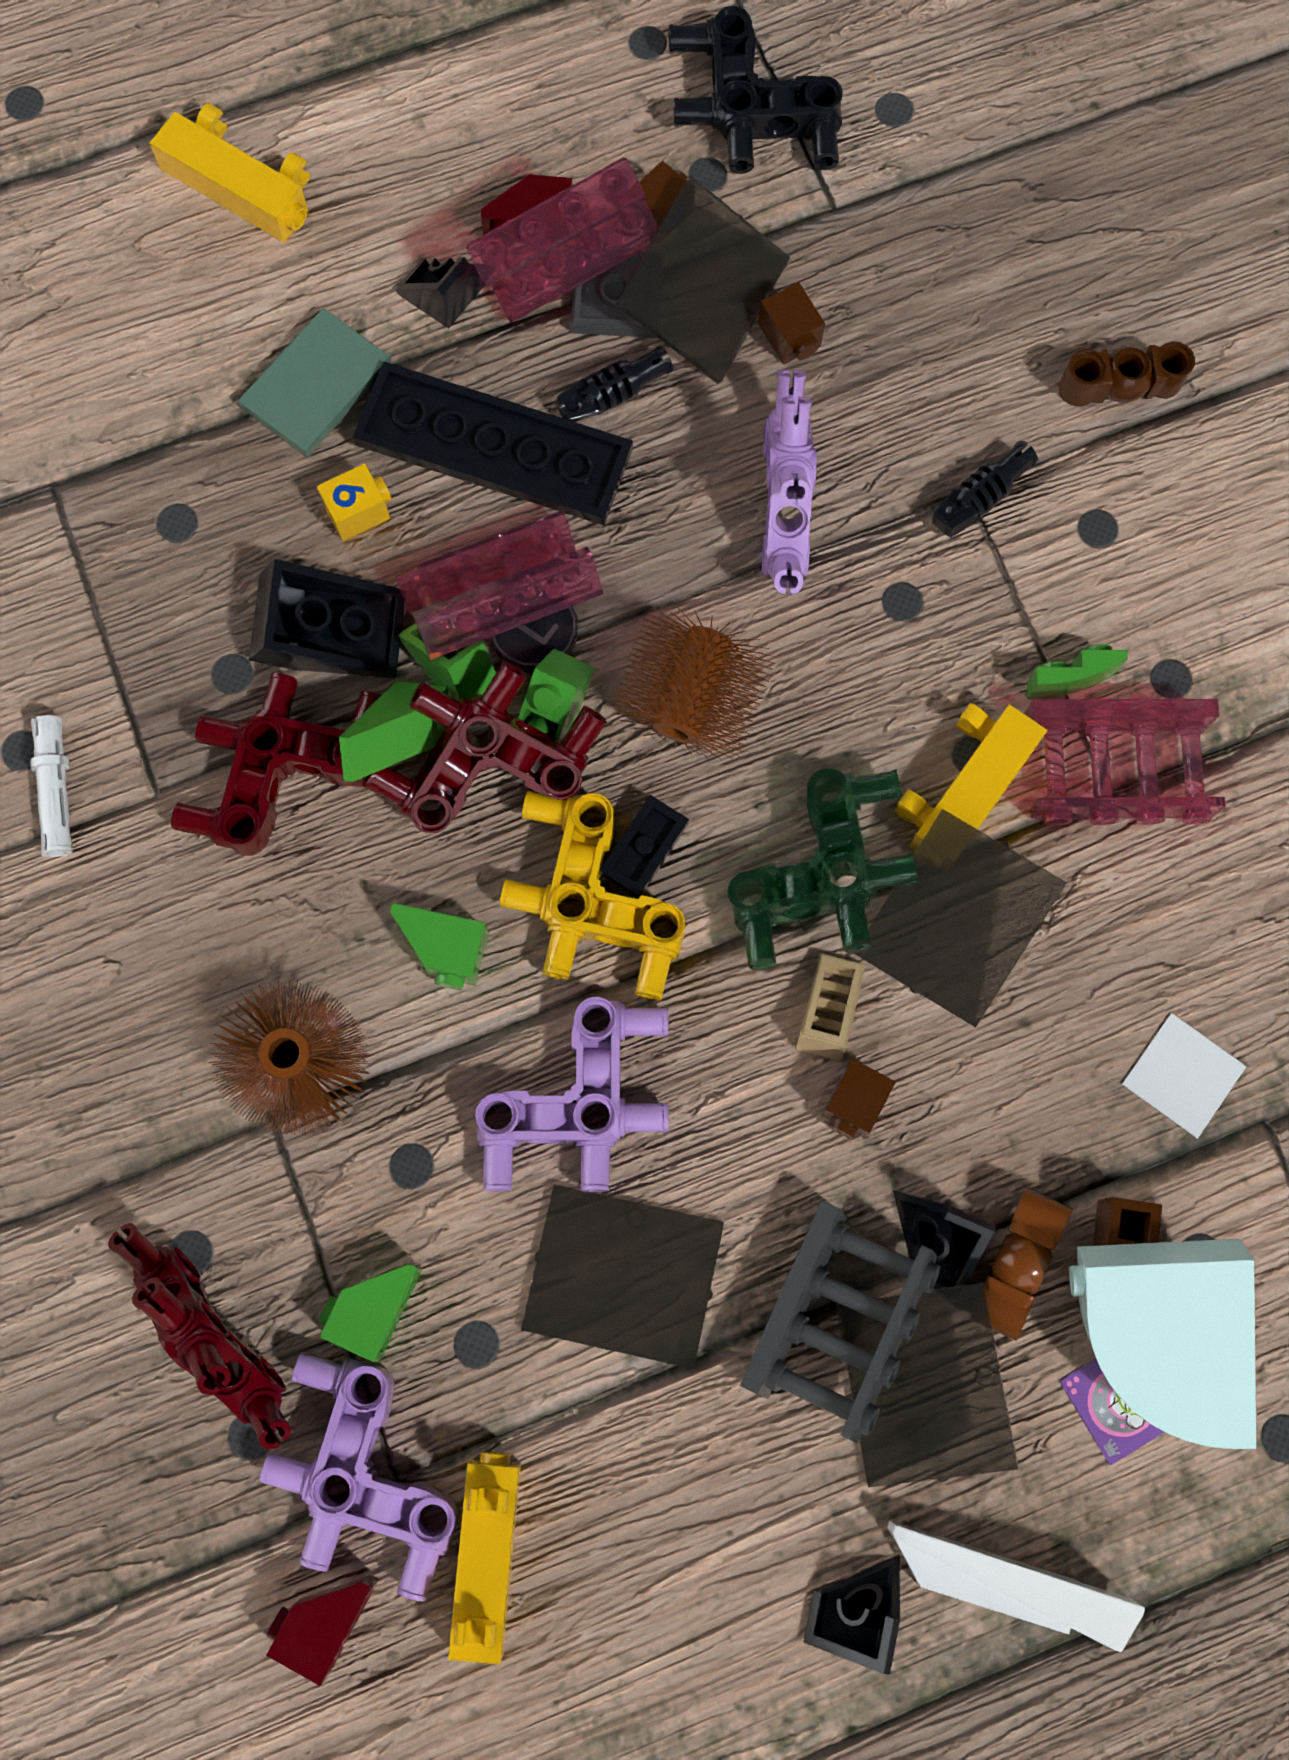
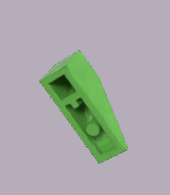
M396 681L339 736L344 781L354 782L432 749L435 746L445 726L411 709L409 706L410 700L420 683ZM427 684L449 696L448 686Z

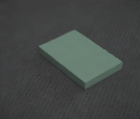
M322 308L242 395L238 403L242 410L308 458L373 386L383 362L391 363V359L381 349L325 308Z

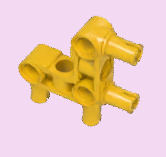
M527 791L522 809V818L562 826L564 834L552 884H548L544 888L505 879L500 897V907L540 915V920L546 923L547 931L551 936L542 974L556 979L569 980L579 940L589 939L634 949L643 954L635 995L661 1001L670 963L676 960L681 951L685 933V918L682 911L675 905L641 895L639 899L605 892V888L601 886V881L599 880L600 869L603 866L604 858L610 856L614 831L613 807L605 796L598 793L574 794V796L568 799L557 800L544 794ZM589 811H598L606 818L604 823L596 828L584 826L580 820ZM570 898L578 899L585 905L584 911L574 918H568L559 912L560 905ZM658 919H668L675 924L677 931L669 938H660L654 935L650 927Z

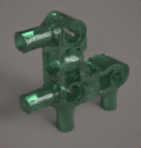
M833 768L815 772L807 783L808 816L814 835L817 836L819 849L815 851V856L810 857L809 862L779 868H776L774 864L758 867L739 873L731 880L727 895L732 904L734 923L744 935L747 961L751 970H766L776 965L771 931L772 926L831 914H837L842 947L845 952L854 953L870 948L871 942L865 912L870 898L877 894V889L919 882L913 853L871 861L870 857L866 858L858 810H862L861 805L902 798L897 769L856 778L855 774H850L849 772L841 773ZM829 793L840 794L837 799L831 802L821 801ZM840 877H856L855 881L846 887L835 885ZM751 894L762 895L761 899L753 905L742 904L744 899Z

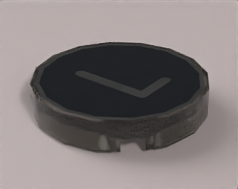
M523 584L509 589L496 601L489 615L488 634L495 654L502 661L515 665L525 673H533L535 667L553 649L571 655L578 640V617L572 603L559 590L545 584Z

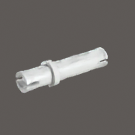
M53 715L37 716L36 719H31L34 757L31 758L30 765L31 770L36 774L41 855L45 857H62L73 853L69 826L68 794L66 790V770L69 769V758L64 756L62 718Z

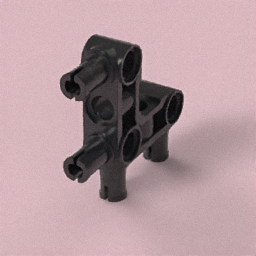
M724 7L718 11L715 17L706 19V23L691 25L669 24V53L707 52V56H711L713 81L711 97L674 98V127L712 125V129L720 131L727 140L730 171L735 174H744L753 170V139L812 137L815 168L830 170L838 165L837 133L842 125L841 101L843 90L837 80L829 76H796L795 80L764 81L763 78H758V74L754 73L753 70L756 47L755 32L749 13L741 7Z

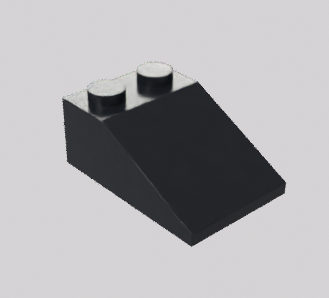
M274 559L259 575L249 661L292 670L394 678L397 674L400 638L398 635L402 630L406 590Z

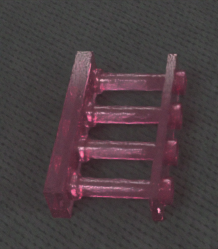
M623 157L470 242L466 249L481 280L486 286H492L506 317L512 323L664 238L644 200L645 193L628 159Z
M561 511L395 574L408 612L414 617L430 660L604 594L593 554L588 547L576 550L567 518Z
M1033 699L1024 713L1048 730L1043 736L1047 798H1039L1030 808L1031 819H1044V823L1047 825H1065L1071 823L1073 819H1090V823L1094 825H1109L1119 822V819L1136 818L1138 824L1154 825L1165 822V818H1182L1184 824L1197 825L1212 821V817L1226 807L1225 797H1205L1200 734L1204 733L1220 716L1218 699ZM1067 731H1084L1085 735L1090 737L1093 797L1066 798L1062 735H1065ZM1113 731H1130V734L1135 736L1140 797L1112 796L1108 735L1112 734ZM1159 731H1176V735L1181 736L1186 797H1159L1154 735Z

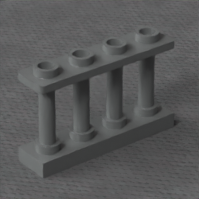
M821 1201L740 1386L767 1399L772 1390L777 1392L781 1388L846 1420L841 1436L858 1443L862 1434L865 1436L871 1434L877 1422L880 1407L875 1406V1402L882 1386L889 1388L897 1375L900 1360L895 1358L902 1339L909 1341L913 1336L920 1319V1312L915 1311L922 1292L929 1294L932 1291L939 1275L940 1266L935 1264L937 1255L926 1246H921L916 1259L913 1260L850 1232L849 1226L845 1224L848 1218L840 1208ZM841 1250H844L906 1278V1283L896 1306L894 1307L829 1277V1271L825 1269L833 1251L839 1253ZM822 1295L887 1325L876 1353L874 1354L810 1324L809 1317L805 1316L812 1298L818 1299ZM800 1342H803L866 1372L867 1374L855 1401L789 1370V1364L785 1360L792 1344L798 1345Z

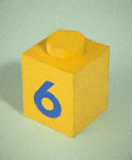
M365 463L316 486L323 506L342 542L390 520L386 502L392 500L389 490L380 475L375 478L372 477Z

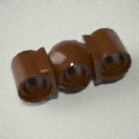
M1174 341L1165 343L1161 347L1149 345L1146 352L1139 347L1126 345L1113 349L1109 354L1107 349H1102L1098 352L1090 349L1080 350L1072 355L1059 382V393L1066 403L1080 407L1088 405L1092 401L1103 403L1106 396L1113 401L1124 403L1135 401L1143 395L1145 399H1150L1154 396L1168 399L1178 394L1195 366V356L1187 345ZM1164 368H1169V369H1171L1174 373H1170V372L1166 371ZM1120 371L1127 372L1132 377H1127L1123 375ZM1076 375H1082L1086 377L1089 381H1083L1079 379Z

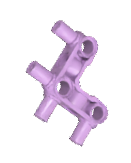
M784 369L777 372L776 409L772 410L769 417L765 419L763 455L764 459H766L768 501L765 534L763 535L761 571L762 575L771 576L774 579V587L778 592L786 594V587H789L790 594H795L803 587V577L808 575L810 554L809 531L812 493L816 481L817 452L813 444L811 420L809 419L812 401L809 398L803 397L806 373L801 370H793L792 387L789 388V369ZM788 506L796 507L800 510L797 516L792 519H783L777 515L782 508Z
M597 996L587 998L577 1007L572 1027L571 1047L572 1052L576 1054V1084L571 1086V1091H566L564 1096L529 1095L527 1091H507L489 1094L484 1097L477 1105L475 1113L477 1142H479V1147H484L483 1191H512L513 1148L518 1147V1143L576 1144V1147L581 1148V1191H609L610 1148L615 1147L617 1139L625 1137V1132H668V1103H625V1098H620V1041H625V1036H668V1008L625 1007V1003H620V1000H607ZM591 1011H602L609 1017L610 1023L604 1031L593 1033L583 1026V1019ZM504 1105L511 1109V1122L503 1129H491L486 1123L488 1111L494 1106ZM593 1105L604 1107L610 1115L606 1126L599 1130L589 1129L582 1122L584 1111Z
M302 1352L297 1359L292 1381L334 1394L333 1399L336 1400L318 1459L313 1464H308L275 1453H269L260 1475L261 1483L302 1495V1501L309 1505V1516L313 1519L299 1564L317 1571H328L342 1526H348V1524L406 1541V1545L410 1549L397 1594L412 1600L425 1601L439 1555L443 1556L446 1551H449L455 1528L459 1522L460 1512L458 1505L451 1496L431 1486L415 1482L410 1486L378 1476V1470L373 1469L374 1463L370 1459L380 1427L387 1424L394 1393L393 1377L386 1368L355 1359L346 1360L344 1364ZM365 1373L376 1376L380 1381L381 1393L374 1402H366L358 1395L357 1383ZM338 1475L345 1478L348 1482L350 1492L346 1502H335L327 1495L326 1483L330 1476ZM432 1504L444 1509L448 1518L447 1526L444 1530L436 1532L425 1527L422 1521V1511L425 1506Z

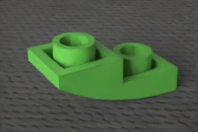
M1096 644L1081 650L1071 664V667H1068L1067 663L1060 661L1044 663L1040 667H1036L1027 681L1028 699L1064 696L1102 683L1119 671L1128 659V650H1112L1110 645Z

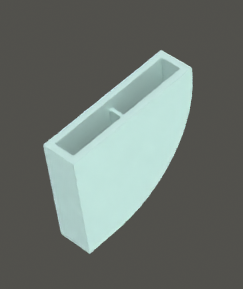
M1241 1239L1077 1247L1078 1265H1071L1069 1267L1071 1293L1073 1297L1079 1296L1080 1312L1090 1344L1103 1374L1118 1396L1136 1414L1151 1425L1182 1440L1223 1449H1256L1254 1259Z

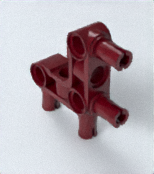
M507 661L502 662L483 695L477 694L471 700L462 698L457 701L421 682L415 690L409 706L411 709L445 726L443 733L416 776L409 779L387 767L363 777L362 786L395 802L397 809L400 810L399 812L402 815L410 818L414 826L420 831L429 834L438 833L448 827L466 802L465 794L480 770H486L488 766L491 768L499 766L523 779L524 785L535 792L557 800L567 799L574 796L579 790L582 783L581 774L588 765V756L586 754L607 721L595 710L583 706L564 738L555 739L509 714L507 709L527 679V675L520 668ZM482 721L490 725L489 729L481 735H472L467 732V728L475 722ZM563 765L569 768L568 772L560 778L547 776L548 772L556 766ZM430 799L438 800L442 803L434 811H425L419 807L422 802Z
M272 673L262 710L256 711L252 718L243 719L240 723L204 715L200 716L195 732L196 741L201 744L235 750V755L221 807L217 810L178 802L174 807L171 817L172 829L211 837L212 842L217 846L231 848L243 856H253L260 853L266 847L274 829L278 815L274 808L281 782L286 780L288 775L293 776L295 772L323 777L330 784L363 787V778L354 782L343 780L339 736L346 730L290 719L289 715L298 682L292 676ZM361 691L353 723L382 695L371 691ZM269 735L278 737L276 744L271 749H258V744L264 737ZM241 823H254V829L248 837L243 839L234 838L235 830Z
M133 1223L123 1225L121 1230L128 1237L125 1239L115 1231L109 1239L108 1247L133 1268V1282L137 1289L133 1294L132 1304L152 1319L158 1333V1340L166 1353L179 1367L188 1371L195 1378L197 1388L201 1393L215 1395L242 1423L252 1424L261 1447L265 1449L279 1447L281 1443L276 1435V1431L278 1430L281 1438L285 1441L291 1435V1427L280 1410L282 1394L287 1388L279 1374L262 1356L257 1355L247 1344H244L219 1319L208 1300L207 1292L200 1281L201 1276L180 1249L175 1246L170 1249L163 1246H154L138 1231V1228Z

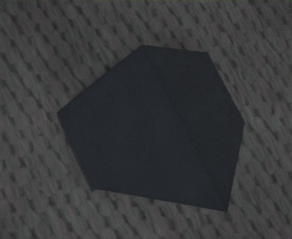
M459 257L456 262L452 258H448L443 264H440L436 258L430 264L426 259H421L395 290L402 298L449 329L500 267L469 264L465 257Z
M893 1190L909 1258L915 1260L922 1245L932 1249L937 1255L935 1264L940 1266L939 1275L933 1289L958 1299L994 1235L996 1225L949 1205Z
M900 1555L822 1590H813L803 1643L882 1674H890L900 1624Z

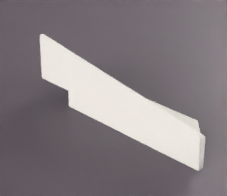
M889 1520L888 1530L900 1548L917 1584L922 1588L1065 1634H1069L1072 1628L1118 1652L1123 1651L1144 1615L1145 1606L1131 1598Z

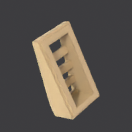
M820 953L796 1046L797 1050L836 1061L843 1059L866 964ZM824 974L852 980L851 986L824 980ZM820 992L846 998L847 1002L843 1003L819 997ZM815 1011L843 1017L842 1022L815 1016Z

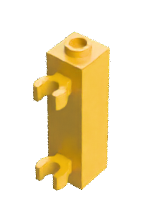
M209 102L201 108L195 123L174 111L149 142L159 168L283 243H285L293 231H297L303 226L309 211L302 188L311 177L310 173L303 170L307 164L304 158L293 152L289 153L281 165L280 172H277L221 139L228 126L219 120L223 115L222 110Z
M970 703L960 716L955 727L982 743L935 808L928 805L917 793L908 789L894 810L904 820L920 827L909 847L916 851L914 853L916 858L931 869L937 870L940 867L945 872H948L1048 731L1010 704L997 722H995L981 708Z
M481 1451L480 1460L471 1459L467 1463L448 1660L500 1664L504 1655L521 1463H511L510 1453Z

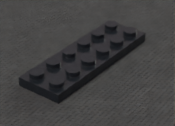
M385 361L382 364L352 437L355 446L603 526L606 523L633 451V440Z

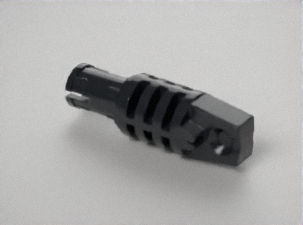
M659 346L631 362L620 359L582 378L556 398L555 404L562 418L578 422L600 415L638 396L641 386L673 371L670 357L665 360L662 359L667 354V351L662 346Z
M1018 441L997 462H987L980 466L960 486L953 489L934 511L932 523L945 535L952 538L979 521L984 514H987L1010 494L1013 487L1012 483L1030 467L1037 464L1038 456L1033 447L1030 446L1022 453V450L1027 447V442Z

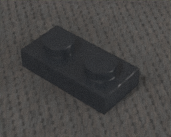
M650 795L600 869V875L639 899L687 828L689 818Z

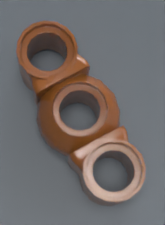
M1028 1188L1025 1189L1008 1228V1231L1011 1233L1005 1236L992 1266L991 1274L993 1278L988 1276L970 1320L1015 1341L1018 1340L1035 1299L1031 1295L1036 1294L1053 1257L1051 1251L1055 1252L1073 1208Z

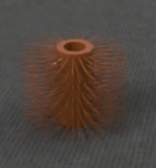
M695 610L694 612L700 626H696L684 613L683 615L692 623V627L686 621L684 622L670 612L689 628L668 616L665 617L676 625L650 615L665 625L646 620L661 628L645 626L659 635L640 631L655 640L639 637L653 646L637 643L649 651L633 648L645 656L632 655L657 664H652L643 660L645 663L629 660L641 668L626 665L637 673L624 672L649 681L635 677L637 680L631 679L628 681L633 685L619 683L629 690H618L629 696L620 698L626 702L623 704L636 707L639 710H634L625 705L622 706L628 708L626 710L635 711L644 716L625 710L622 711L633 715L614 714L645 721V723L619 720L653 726V728L630 729H655L656 733L648 735L660 733L665 736L664 739L670 738L675 740V749L676 741L684 743L688 750L687 744H692L700 751L694 745V743H697L714 756L716 755L700 743L723 755L725 754L718 751L714 746L727 752L731 751L728 748L724 749L708 742L711 741L722 747L726 746L741 751L739 750L740 748L732 744L740 745L742 743L732 739H744L745 737H737L724 733L722 730L738 735L736 732L741 730L736 729L739 727L735 725L746 728L750 727L740 721L748 719L741 714L755 715L733 707L758 710L745 702L760 704L746 696L763 698L744 691L749 689L763 692L750 684L766 687L751 678L768 680L750 671L767 674L754 666H761L771 670L772 668L754 660L770 661L747 653L767 654L737 646L765 647L735 644L732 641L760 639L731 640L730 638L732 637L729 636H735V634L745 631L725 635L721 633L725 627L720 631H717L718 628L714 630L712 629L713 615L710 628L704 627ZM663 627L672 629V630L676 631L677 633L671 632V631H669V630H667V629H665V628H663ZM657 637L664 638V639H666L668 642H666V641H664V640H661V639H659V638H657ZM653 643H656V644H659V645H662V646H665V647H659V646H657V645H655V644H653ZM647 653L656 655V656L660 657L661 659H658V658H656V657H654V656H651V655H649V654H647ZM739 653L746 654V655H749V656H752V657H746V656H743V655H741V654H739ZM741 658H746V659H748V660H750V661H753V662H755V663L742 660ZM639 670H642V671H645V672H649V673H651L653 676H650V675H648V674H646V673H643V672H641V671H639ZM737 676H741V677L746 678V679H748V680H750V681H747V680H744V679H740V678H738ZM648 677L654 678L660 682L649 679ZM631 687H634V688H637V689H641V690H643L645 693H642V692H640V691H638V690H635V689H633V688H631ZM627 693L636 695V696L641 697V698H635V697H633V696H631V695H629V694H627ZM640 694L646 695V696H648V697H650V698H652V699L643 697V696H641ZM732 694L739 695V696H741V697H743V698H746V699H748V700H745V699H742V698H739V697H735V696H733ZM635 705L643 706V707H645L646 709L641 708V707H637V706H635ZM727 712H731V713L736 714V715H738V716H741V717H743V718L730 715V714H728ZM719 713L728 715L730 717L722 716ZM729 719L739 724L731 723L730 721L727 722L725 720ZM716 724L723 725L724 727H726V728H728V729H725V728H723V727H720V726H718V725H716ZM714 731L719 732V733H723V734H725V735H719V734L715 733ZM723 738H726V739H728V740L734 741V742H736V743L726 741V740L723 739ZM713 739L723 741V742H725V743H727V744H729V745H731V746H733V747H730V746L724 745V744H722V743L716 742V741L713 740Z
M278 979V1002L275 990V998L273 996L271 983L272 996L270 999L268 997L267 1000L266 995L264 998L263 993V999L258 998L256 993H253L260 1008L254 1005L253 1002H250L249 999H245L260 1022L247 1009L237 1003L266 1036L230 1010L264 1039L225 1018L237 1028L259 1041L220 1026L223 1030L245 1042L214 1034L230 1045L210 1043L216 1044L213 1046H218L217 1048H221V1050L226 1052L210 1054L235 1055L214 1057L244 1058H218L229 1060L209 1063L234 1061L212 1065L228 1063L238 1064L216 1067L240 1065L220 1068L225 1070L212 1073L228 1071L225 1073L232 1074L220 1076V1079H226L229 1081L227 1083L237 1080L220 1091L241 1082L228 1088L227 1091L231 1090V1092L226 1094V1096L239 1088L241 1089L235 1094L246 1089L231 1100L233 1101L242 1095L230 1108L246 1096L240 1102H243L239 1109L246 1103L247 1105L243 1110L251 1104L246 1110L247 1112L251 1108L248 1113L249 1115L256 1107L248 1121L256 1113L252 1121L253 1124L255 1118L260 1113L255 1123L256 1125L265 1111L259 1123L260 1126L266 1115L263 1128L271 1111L265 1129H267L273 1115L268 1129H272L273 1121L276 1117L273 1131L275 1130L280 1112L276 1132L279 1129L282 1114L281 1131L283 1130L286 1109L284 1132L287 1128V1133H289L291 1127V1134L294 1128V1135L295 1129L297 1130V1110L299 1133L301 1121L303 1134V1119L306 1135V1115L310 1132V1124L313 1130V1121L316 1126L318 1120L320 1128L322 1125L321 1119L323 1122L329 1121L325 1111L330 1116L332 1115L335 1119L340 1120L324 1096L336 1108L347 1115L318 1082L353 1107L321 1081L319 1077L355 1097L352 1093L326 1077L362 1091L356 1084L340 1076L366 1082L356 1073L370 1074L364 1073L367 1071L359 1065L370 1063H352L368 1061L339 1060H366L350 1058H364L365 1056L361 1055L369 1053L353 1055L345 1054L367 1051L342 1053L364 1050L357 1048L365 1047H354L362 1044L351 1045L363 1042L360 1041L365 1039L360 1038L362 1036L354 1035L344 1039L351 1034L359 1032L356 1030L358 1028L355 1027L357 1022L342 1030L347 1025L341 1026L353 1019L352 1016L343 1022L351 1013L338 1022L345 1014L339 1017L342 1013L337 1014L339 1010L333 1014L337 1007L333 1009L334 1005L327 1012L332 1004L331 1002L327 1006L331 997L325 1004L324 1000L319 1007L323 999L322 996L318 1002L321 992L313 1007L318 990L311 1003L315 990L314 988L308 1000L311 987L304 1006L308 985L305 989L303 1000V988L301 993L299 986L295 1007L298 980L294 995L292 994L293 983L292 990L290 991L289 980L287 1006L285 985L284 1002L282 982L281 999ZM289 991H290V1003H291V1008L289 1007ZM300 992V1004L298 1009V998ZM353 1030H356V1031H354V1032H352V1033H350V1034H348V1035H346V1036H343L344 1034H346V1033H348V1032H351V1031H353ZM299 1050L297 1061L292 1066L286 1068L285 1064L288 1056L292 1052ZM294 1110H295V1125H294V1115H293V1111H294ZM288 1111H289V1121H288V1127H287V1116H288Z

